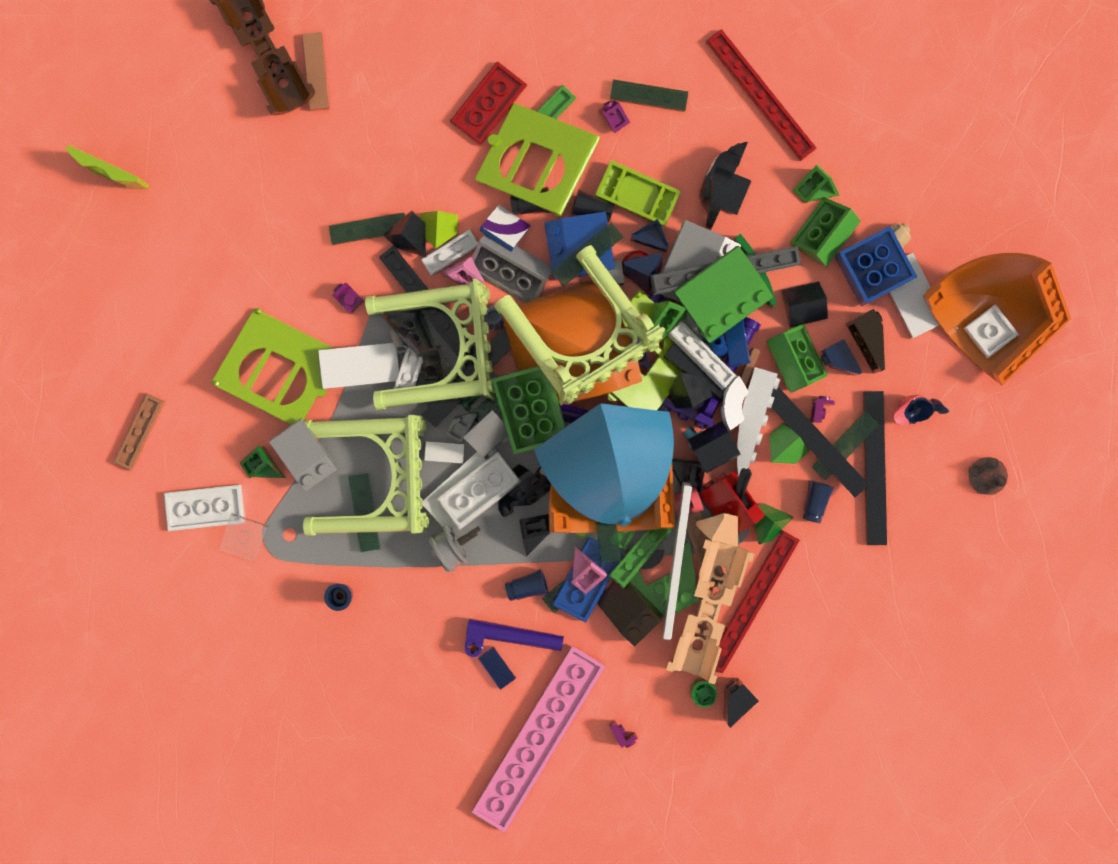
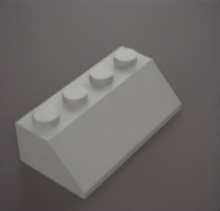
M485 234L478 242L472 256V260L482 278L524 302L539 298L552 275L551 265L517 246L511 252Z

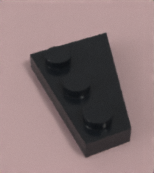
M421 310L384 312L383 318L418 357L437 356V346Z

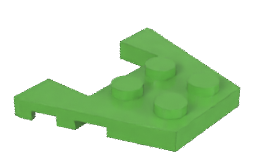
M689 541L684 543L675 613L699 602V597L694 596L697 585ZM638 571L630 582L663 614L664 618L670 573L646 585Z

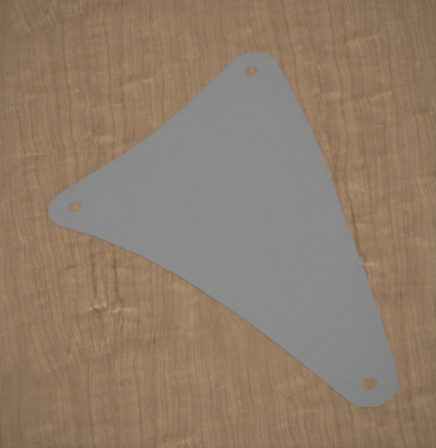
M383 314L369 316L359 346L393 343L389 335L391 326L385 321ZM423 314L438 349L437 356H425V361L433 380L437 383L450 374L456 365L458 356ZM397 352L398 365L400 370L403 357L401 353ZM493 371L490 372V378L492 379L499 376ZM396 382L345 387L330 421L405 418L408 415L422 416L421 414L433 401L376 410L373 401L374 391L394 389ZM483 395L464 397L436 428L424 417L426 431H424V436H418V439L421 441L419 458L421 459L422 467L419 470V478L422 479V489L420 490L422 501L477 452L464 440L462 443L465 444L463 463L424 461L426 441L461 444L445 435L453 418L475 411L478 412L469 431L492 410L503 420L498 400H492ZM565 422L566 427L571 424V423ZM392 434L376 435L386 442ZM363 436L320 438L319 442L334 459L338 470L306 492L295 479L263 529V541L268 552L275 558L287 562L383 568L442 566L440 559H436L430 551L432 546L429 543V537L443 532V527L424 506L420 509V513H426V517L429 518L427 532L322 533L315 536H306L304 534L303 521L306 516H363L376 511L386 500L392 481L389 459L377 442ZM396 438L391 445V449L396 455L401 454L403 451V442L400 438ZM510 440L505 445L501 443L497 447V452L500 453L511 469L520 464L534 474L541 467L534 449L514 454ZM406 456L402 459H396L397 462H401V466L406 470ZM673 472L674 494L681 493V486ZM407 479L402 482L401 487H398L397 490L407 492ZM550 491L536 503L528 506H514V512L507 517H502L497 501L461 530L456 525L451 527L458 538L477 526L481 529L477 532L478 536L473 539L471 538L470 541L464 544L470 561L468 563L463 562L458 566L574 561L575 547L581 551L588 536L623 555L622 558H624L626 550H630L646 530L636 531L625 551L608 542L613 532L587 533L584 539L575 533H550L526 556L519 520L549 514ZM397 495L392 503L397 511L400 512L404 509V497ZM699 495L704 509L700 511L702 518L713 517L714 515ZM387 508V509H386L381 515H379V516H394V515H393V514L389 511V509ZM676 512L675 528H672L671 533L656 549L664 550L663 556L673 555L678 520ZM291 528L295 530L296 538L294 541L288 542L284 539L283 533L286 529ZM749 528L738 533V545L746 538ZM686 532L685 542L689 541L691 553L693 554L695 552L693 550L692 544Z

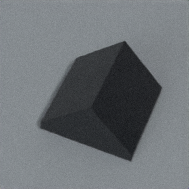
M819 281L781 290L790 328L828 319L827 297Z
M723 421L688 439L706 474L741 455Z

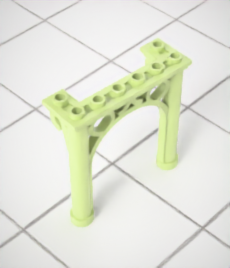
M592 245L582 249L576 255V258L612 306L616 319L615 330L611 338L600 349L577 357L558 354L543 342L511 295L504 296L494 305L497 312L503 315L557 391L561 405L566 402L568 404L574 402L580 393H588L599 381L601 383L607 381L613 372H621L627 367L629 362L640 360L644 356L643 353L648 350L652 352L657 349L665 332V328L659 325L654 328L648 315L645 313L640 315L597 257V252ZM622 318L630 327V329L621 328ZM619 335H628L632 338V343L627 347H621L617 344V337ZM612 349L621 353L610 361L609 353ZM555 361L566 363L567 365L564 368L562 365L558 366ZM596 363L602 365L600 368L596 369L595 371L589 374L591 364ZM572 364H578L585 368V373L579 377H573L570 375L569 369Z
M473 279V282H470V284L379 297L375 295L366 297L365 306L368 315L425 307L443 310L454 321L460 339L458 360L447 377L434 384L374 391L373 401L376 410H384L386 407L482 395L492 400H497L492 378H490L492 363L489 361L488 353L491 352V348L486 336L489 333L488 323L485 322V315L487 314L486 305H488L487 299H490V292L478 279ZM457 301L452 310L441 304ZM462 305H468L470 312L468 319L460 320L456 316L459 308ZM473 322L475 335H471L466 327L463 328L462 325L467 326ZM474 344H476L477 358L466 355V353H470V349ZM468 360L474 362L475 372L471 376H465L461 369ZM458 374L465 380L464 382L450 383Z
M408 415L405 418L316 422L304 420V423L316 438L363 436L374 440L385 451L392 472L388 496L376 511L363 516H306L303 521V530L306 536H315L322 533L427 532L429 518L426 517V513H420L423 501L420 497L422 479L419 478L422 462L419 458L421 441L418 439V436H424V431H426L424 416ZM376 434H392V435H391V436L388 438V440L385 442L382 438H380V437L377 436ZM396 438H400L403 442V451L399 455H396L391 449V445ZM406 456V470L401 466V462H397L396 459H402ZM407 479V492L397 490L398 487H401L402 482ZM397 495H402L405 500L404 509L400 512L395 509L392 503ZM387 508H388L389 511L394 515V516H379V515H381Z

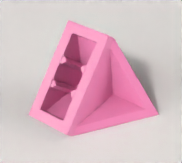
M471 256L439 272L460 285L470 284V282H473V279H478L484 284V279Z
M575 547L571 583L587 594L607 574L600 566Z

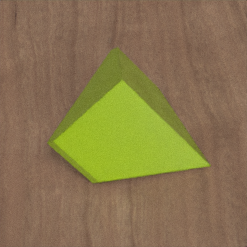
M442 211L420 213V218L425 222L426 240L435 249L458 234L457 214Z

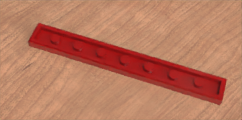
M721 29L706 41L707 45L799 160L802 161L816 150V146L725 32Z
M784 530L780 533L722 634L719 644L722 650L716 666V670L722 674L800 541Z

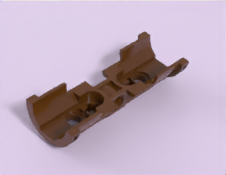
M209 0L211 4L218 7L226 24L232 27L241 46L251 44L259 59L251 62V65L259 78L257 82L270 104L266 107L271 115L278 116L289 113L307 103L314 96L315 90L312 84L309 83L307 85L296 62L292 61L285 46L283 45L276 49L269 37V33L275 28L265 11V5L262 0ZM245 12H251L253 14V17L250 21L243 20V14ZM253 25H255L256 29L260 31L259 36L257 37L254 35V31L251 27ZM272 63L279 64L277 68L281 74H276L272 68ZM283 78L289 81L286 88H280L278 85L279 81Z

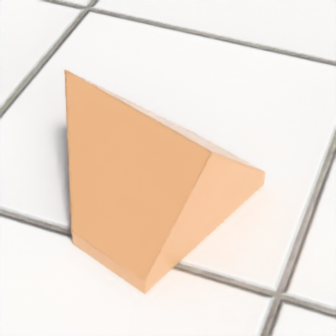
M723 513L696 521V526L710 540L738 546V516Z

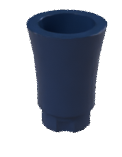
M809 480L806 502L803 509L805 512L802 518L821 524L822 516L824 517L826 507L835 487Z
M542 569L513 579L512 582L505 583L509 601L549 594Z
M340 583L329 586L324 594L326 605L334 611L346 609L353 598L352 588L347 584ZM338 592L343 593V599L338 596Z

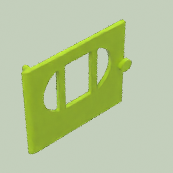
M514 103L498 135L491 134L488 137L491 148L475 181L553 212L556 216H561L600 137ZM524 141L507 176L503 178L500 171V161L504 152L511 145ZM531 143L553 151L534 190H529L511 182ZM561 155L565 164V171L561 181L553 189L540 193L558 156Z
M638 290L630 302L640 315L645 313L651 319L655 303L641 290ZM622 318V321H623L625 327H627V328L630 329V327L627 325V323H626V322L624 321V319ZM668 335L662 339V350L658 347L653 351L658 355V358L644 376L641 374L642 382L607 393V399L609 401L619 400L626 407L658 410L669 395V390L680 371L663 358L674 341Z
M254 308L211 384L291 425L300 418L304 421L317 396L324 397L327 391L322 387L318 350L335 348L262 312L260 308ZM266 349L246 385L243 386L239 378V368L243 359L255 350ZM272 352L295 363L273 402L250 391ZM303 368L307 378L303 394L290 404L280 405L299 369Z

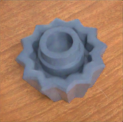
M491 304L487 307L485 322L488 323L489 330L494 329L496 331L498 328L503 327L504 320L502 314H499L494 305Z

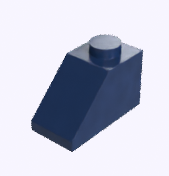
M845 339L820 351L822 354L820 357L825 366L828 365L831 369L855 376L863 373Z

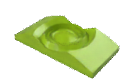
M70 145L66 147V150L81 166H85L94 174H100L112 181L121 183L124 188L148 189L149 184L135 175Z
M611 160L595 196L614 204L615 207L634 213L647 221L653 222L658 219L660 225L665 227L681 191Z

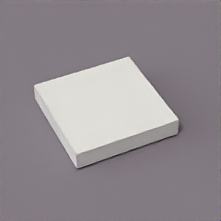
M996 304L963 328L986 358L992 356L1019 335Z

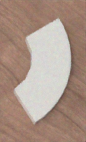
M736 376L728 384L723 394L721 414L727 430L733 429L744 420L742 403L744 397L749 392L740 376Z

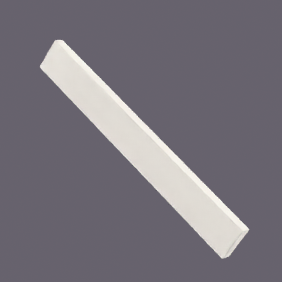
M684 482L682 483L662 631L663 639L667 640L672 638L692 491L690 483Z

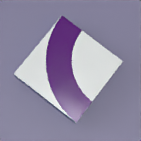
M498 205L481 225L479 231L512 252L531 225Z

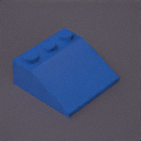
M606 212L544 222L553 280L564 281L589 275L576 258V255L590 245L597 252L596 255L608 271L615 270Z
M891 226L835 255L861 307L917 278Z

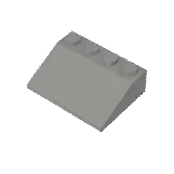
M684 220L661 273L714 263L737 245L741 247V245L725 236ZM674 291L660 294L682 305Z

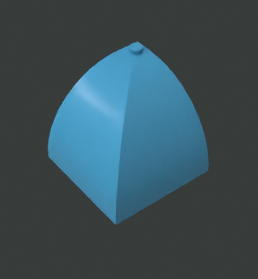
M600 403L534 450L540 466L552 486L574 509L597 522L627 526L655 502L667 481L674 450L672 421L669 412Z

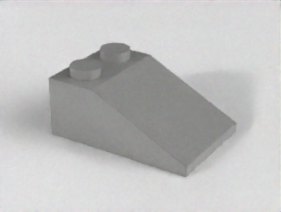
M493 410L463 437L484 458L493 456L498 451L497 447L501 443L505 445L509 441L505 423Z
M301 418L269 440L274 450L305 492L338 470L334 459Z

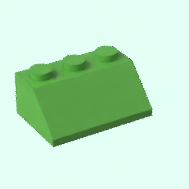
M824 197L790 243L793 246H798V250L814 262L827 267L861 220L851 208Z
M804 324L766 341L790 393L828 376Z

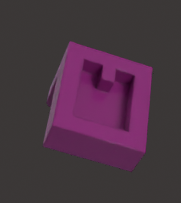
M610 100L604 103L602 109L599 110V113L604 116L613 133L631 123L619 102Z
M346 282L344 284L340 283L333 290L335 293L332 296L350 314L364 302Z
M819 396V399H813L810 418L812 423H822V419H825L826 408H823L824 405H835V401L830 400L829 396Z
M616 721L609 724L621 748L624 746L628 748L636 743L635 740L638 737L635 732L624 737L627 733L622 724L618 725Z

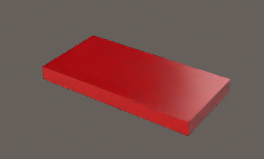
M497 61L450 122L481 146L525 90L527 84Z

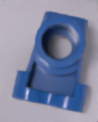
M725 333L711 343L702 337L703 341L707 342L710 350L718 358L728 353L724 340Z

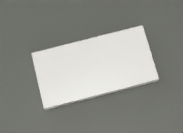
M911 253L907 255V258L917 278L890 291L889 295L911 338H915L939 326V324L931 314L923 298V295L931 287L917 259Z
M393 343L318 350L323 389L396 382L399 365Z
M478 452L423 500V506L442 527L449 526L451 528L455 523L438 502L437 498L486 461Z
M496 452L439 496L437 500L458 529L461 530L522 482L500 453Z
M242 484L164 493L168 531L246 523Z

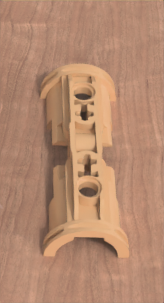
M705 539L703 548L706 549L694 594V596L700 597L701 600L696 616L688 614L674 659L669 660L666 670L671 672L685 671L698 675L707 680L708 683L715 684L718 677L715 674V670L722 650L719 644L725 627L724 624L716 621L722 604L731 607L736 588L741 587L748 561H753L754 553L738 546ZM717 566L725 568L723 576L715 575L714 569ZM712 577L716 580H723L722 583L718 582L717 589H719V592L714 594L709 589L715 584V580H711ZM703 621L706 622V626H708V629L704 628L702 633L703 636H706V638L700 635H695V633H700V627L698 626V624H702ZM694 640H701L703 647L698 650L692 647Z

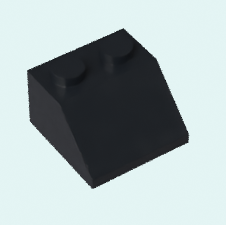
M739 678L736 680L732 679L725 686L727 689L724 691L723 719L730 728L759 702Z

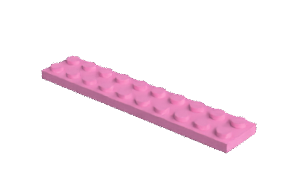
M572 645L473 808V814L504 833L506 832L604 670L605 665Z

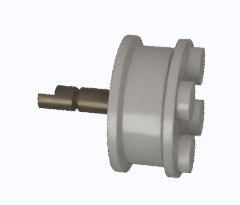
M449 526L443 527V532L429 537V543L432 546L430 551L436 559H440L442 567L447 573L456 571V566L470 561L464 544L470 541L471 538L473 539L478 536L477 532L481 529L477 526L458 538Z

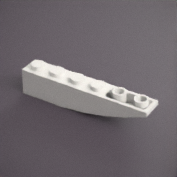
M757 367L754 369L748 388L749 393L746 395L743 404L742 414L744 420L739 423L737 448L741 455L737 457L738 477L742 468L747 469L750 463L754 464L757 453L754 452L756 445H760L763 434H760L762 426H766L769 417L765 415L767 407H772L775 398L771 396L773 389L777 390L780 379L777 378V373Z

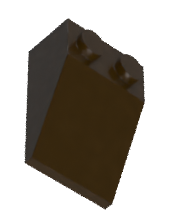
M874 309L846 323L873 374L885 370L883 319L878 311L875 312Z
M614 581L601 594L597 602L618 631L634 647L663 618V614L631 582L623 589Z

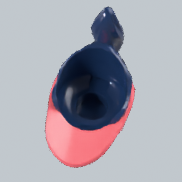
M909 395L900 400L898 409L893 413L892 418L896 424L906 426L929 419L935 411L939 414H946L949 412V409L938 399H927L921 395Z

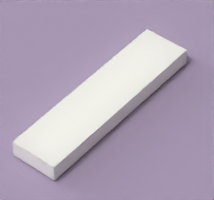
M682 321L668 334L722 390L736 377Z

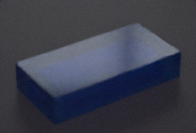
M494 646L478 657L500 690L516 679V676Z

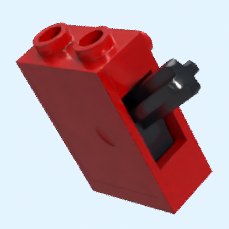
M742 468L739 477L734 471L729 474L724 472L715 478V482L710 480L703 485L705 489L699 493L714 516L723 513L738 516V533L755 525L765 516L747 490L752 476L749 468Z

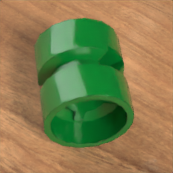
M703 678L692 682L690 695L698 706L709 707L715 703L717 691L713 684L708 683Z

